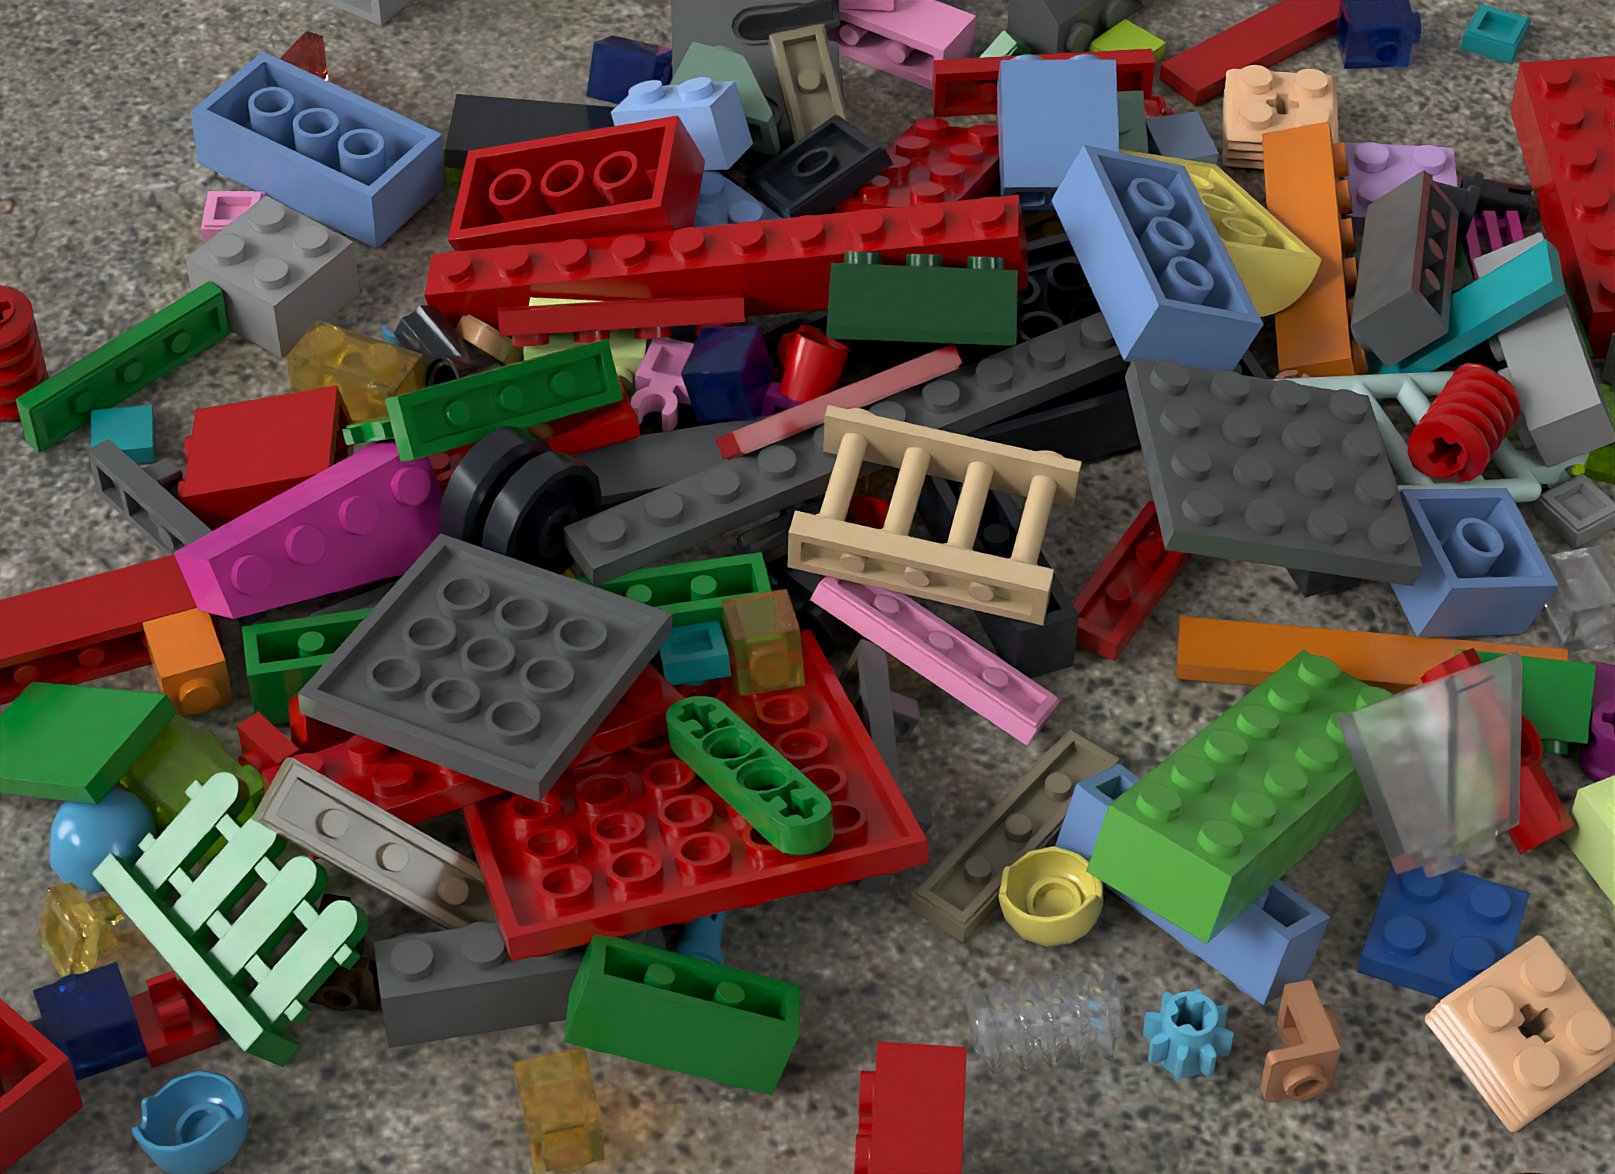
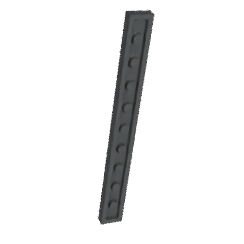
M1100 311L860 409L867 410L876 416L965 435L1129 368L1131 362L1123 360L1103 313ZM824 423L565 526L563 527L564 545L595 587L826 492L837 454L823 451ZM863 460L858 478L887 466Z

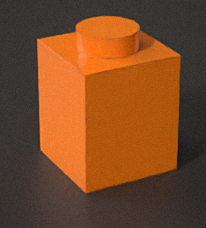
M194 608L142 622L151 664L160 692L168 695L177 710L172 720L192 714L205 713L211 709L234 703L226 661L209 613Z

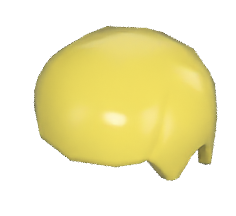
M1052 846L1028 851L1011 866L1004 867L998 897L1005 920L1022 939L1045 947L1071 944L1086 935L1097 922L1103 907V882L1086 872L1089 861L1079 853Z

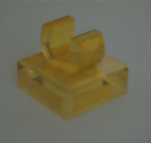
M73 882L48 887L36 938L66 985L85 981L93 977L97 956L117 947L118 941L108 925L123 922L124 915L112 897L102 896L86 902Z

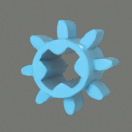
M1195 989L1193 992H1181L1176 995H1172L1168 991L1164 992L1160 1013L1146 1012L1143 1036L1151 1040L1148 1055L1150 1064L1161 1062L1163 1067L1173 1073L1177 1080L1200 1073L1207 1077L1213 1076L1216 1057L1230 1056L1234 1033L1225 1028L1228 1012L1227 1006H1216L1210 998L1201 993L1200 989Z

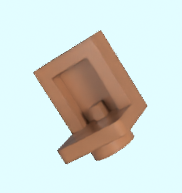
M1312 979L1284 984L1276 1026L1285 1048L1272 1050L1266 1056L1260 1086L1266 1102L1288 1098L1293 1101H1303L1311 1099L1323 1091L1331 1090L1341 1052V1034L1336 1013L1331 1005H1322Z

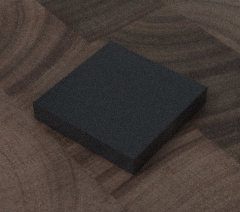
M834 115L748 175L745 181L754 196L783 219L804 215H822L892 166L893 162L883 146L839 115Z

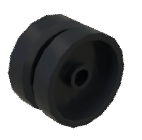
M502 427L487 434L474 445L452 473L441 501L438 522L441 534L562 575L575 562L564 545L563 527L599 513L602 497L599 477L587 465L565 452H555L546 441L524 428Z

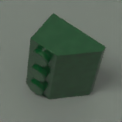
M845 251L844 263H831L826 338L1016 346L1018 270H1004L1005 258L968 256L967 268L943 267V255L906 254V266L881 265L882 253Z

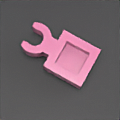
M656 338L652 340L635 374L636 393L631 398V406L636 414L638 425L641 424L645 414L656 411L662 413L663 432L672 431L678 423V403L694 406L713 366L711 347L671 338Z

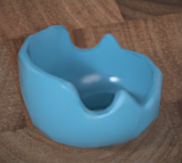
M112 788L97 805L65 801L59 807L50 830L49 855L51 868L66 884L91 892H100L104 887L92 874L109 853L135 864L144 854L138 844L148 833L157 836L155 816L139 797L122 788Z
M197 1070L171 1079L154 1096L145 1097L141 1102V1126L132 1127L133 1136L140 1147L165 1173L208 1174L219 1171L231 1162L240 1150L249 1125L248 1101L243 1090L226 1076Z

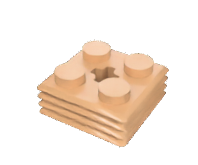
M1249 65L1242 69L1228 70L1226 72L1223 97V165L1231 168L1264 170L1262 134L1329 121L1334 144L1339 143L1336 77L1326 75L1317 69H1303L1297 73L1274 72L1259 65Z
M1539 935L1444 997L1425 1016L1427 1025L1510 1132H1517L1615 1062V1027L1546 939ZM1525 1026L1533 1036L1527 1039L1521 1034L1519 1027Z

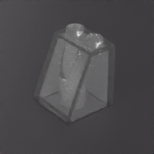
M1518 651L1405 689L1337 717L1396 874L1423 867L1427 878L1464 866L1467 859L1499 848L1495 836L1519 825L1523 664Z

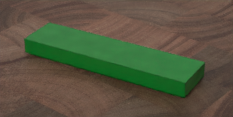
M211 281L206 282L18 397L16 403L26 442L40 453L90 422L91 410L114 407L228 336L230 331L223 291Z

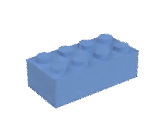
M264 51L190 111L199 164L255 191L265 192V196L376 249L446 186L441 133Z
M1083 145L1051 201L1123 360L1131 362L1133 358L1158 362L1172 361L1182 366L1214 371H1233L1264 324L1185 166Z

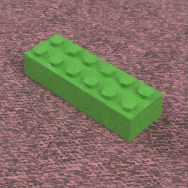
M1302 650L1109 804L1086 872L1208 944L1393 776L1418 713L1399 703L1390 692L1382 688L1368 686L1341 671L1339 666L1332 660L1320 655H1312Z

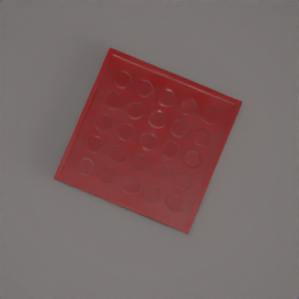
M810 629L727 647L731 676L712 679L698 686L679 684L673 685V687L684 698L707 696L723 702L828 796L832 802L834 839L829 846L807 855H792L783 853L775 848L672 751L669 746L668 734L565 770L541 802L506 791L461 807L459 810L511 962L529 957H546L559 950L589 944L593 935L623 938L631 933L669 924H685L699 917L741 907H757L767 901L800 893L825 891L838 884L872 876L893 875L903 869L929 863L928 840ZM660 663L651 664L662 675ZM740 756L726 757L723 759L736 758ZM761 788L756 791L771 790L774 788Z

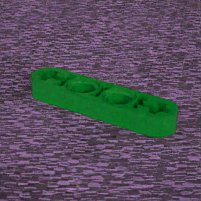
M693 696L681 699L672 704L667 710L666 722L669 746L672 751L775 848L783 853L792 855H807L829 846L834 839L832 802L828 796L728 706L716 698ZM740 756L736 758L723 759L726 757ZM761 788H774L771 790L756 791Z

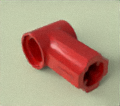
M802 324L798 330L792 333L783 334L777 351L778 357L785 369L779 392L792 400L805 403L837 390L850 348L841 342L826 338L822 329Z

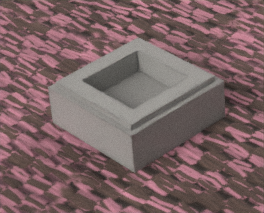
M1583 473L1541 494L1534 503L1532 512L1573 550L1615 528V502Z

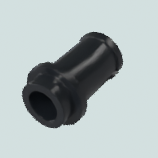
M1478 171L1475 172L1474 176L1463 175L1459 188L1468 189L1470 185L1480 187L1474 215L1476 212L1495 211L1497 216L1505 217L1506 211H1518L1520 221H1526L1532 201V185L1523 186L1484 179L1483 172Z

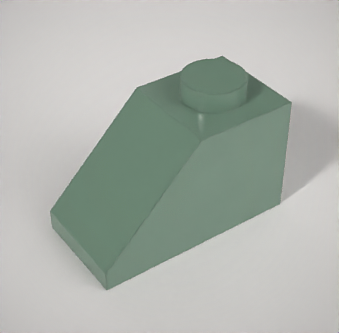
M692 41L670 85H680L687 80L697 77H709L712 82L735 81L753 142L749 149L777 156L781 145L774 116L745 56L725 46L712 47Z

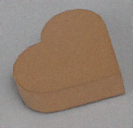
M463 315L455 328L463 340L485 354L492 356L505 366L521 362L524 359L523 347L513 346V341L510 338L500 336L499 331L470 315H467V317Z

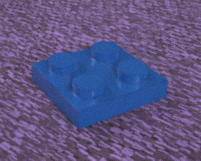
M1396 852L1360 956L1357 972L1443 999L1513 952L1530 893Z

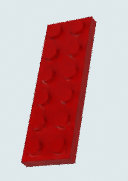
M648 663L567 769L668 734L667 710L672 704L685 698ZM357 734L347 742L315 753H303L292 757L409 825L420 823L508 791ZM281 765L261 771L265 793ZM308 852L313 860L319 859V857Z

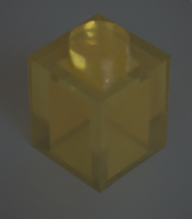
M787 589L722 599L727 650L739 695L743 696L805 686L800 628Z
M585 1048L513 1062L516 1100L532 1173L539 1174L549 1171L572 1172L581 1169L588 1163L605 1160L602 1118Z

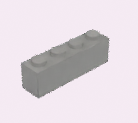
M1542 232L1473 259L1479 278L1543 241L1545 238ZM1566 287L1563 295L1487 339L1497 362L1504 359L1507 362L1508 367L1499 370L1498 374L1504 376L1516 388L1521 400L1522 411L1515 422V427L1525 449L1537 446L1547 468L1615 442V428Z

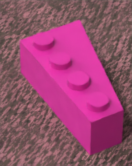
M395 438L379 440L175 551L174 555L198 610L236 619L406 573L441 533L438 522L443 492L428 456L401 462Z

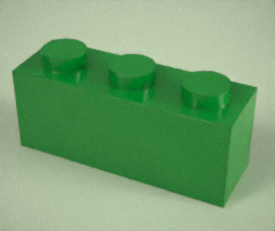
M593 935L569 993L564 1042L596 1052H604L658 1066L662 1069L674 1070L724 1083L732 1087L744 1088L772 1096L800 1035L801 986L618 937Z

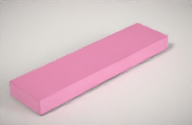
M826 576L819 582L810 599L1026 746L1029 745L1052 717L1061 702L1057 696L903 593Z

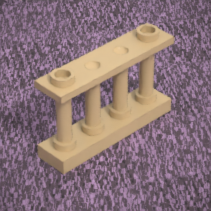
M828 405L824 420L823 451L837 454V458L820 514L813 515L800 511H795L788 537V567L1043 625L1050 599L1054 569L1038 566L1037 561L1052 503L1074 507L1082 462L1065 458L1053 451H1032L884 418L860 408L844 409ZM863 460L900 469L884 527L881 529L845 522ZM925 475L963 483L948 541L944 544L908 536ZM989 489L1027 497L1012 556L1008 559L972 550Z

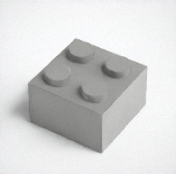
M264 196L186 258L191 291L208 281L215 284L223 291L229 330L280 358L286 356L360 294L354 242L268 196Z

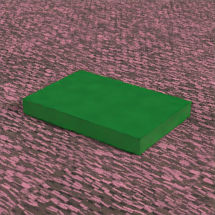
M31 682L0 716V793L97 805L172 720L177 710L168 695L163 693Z

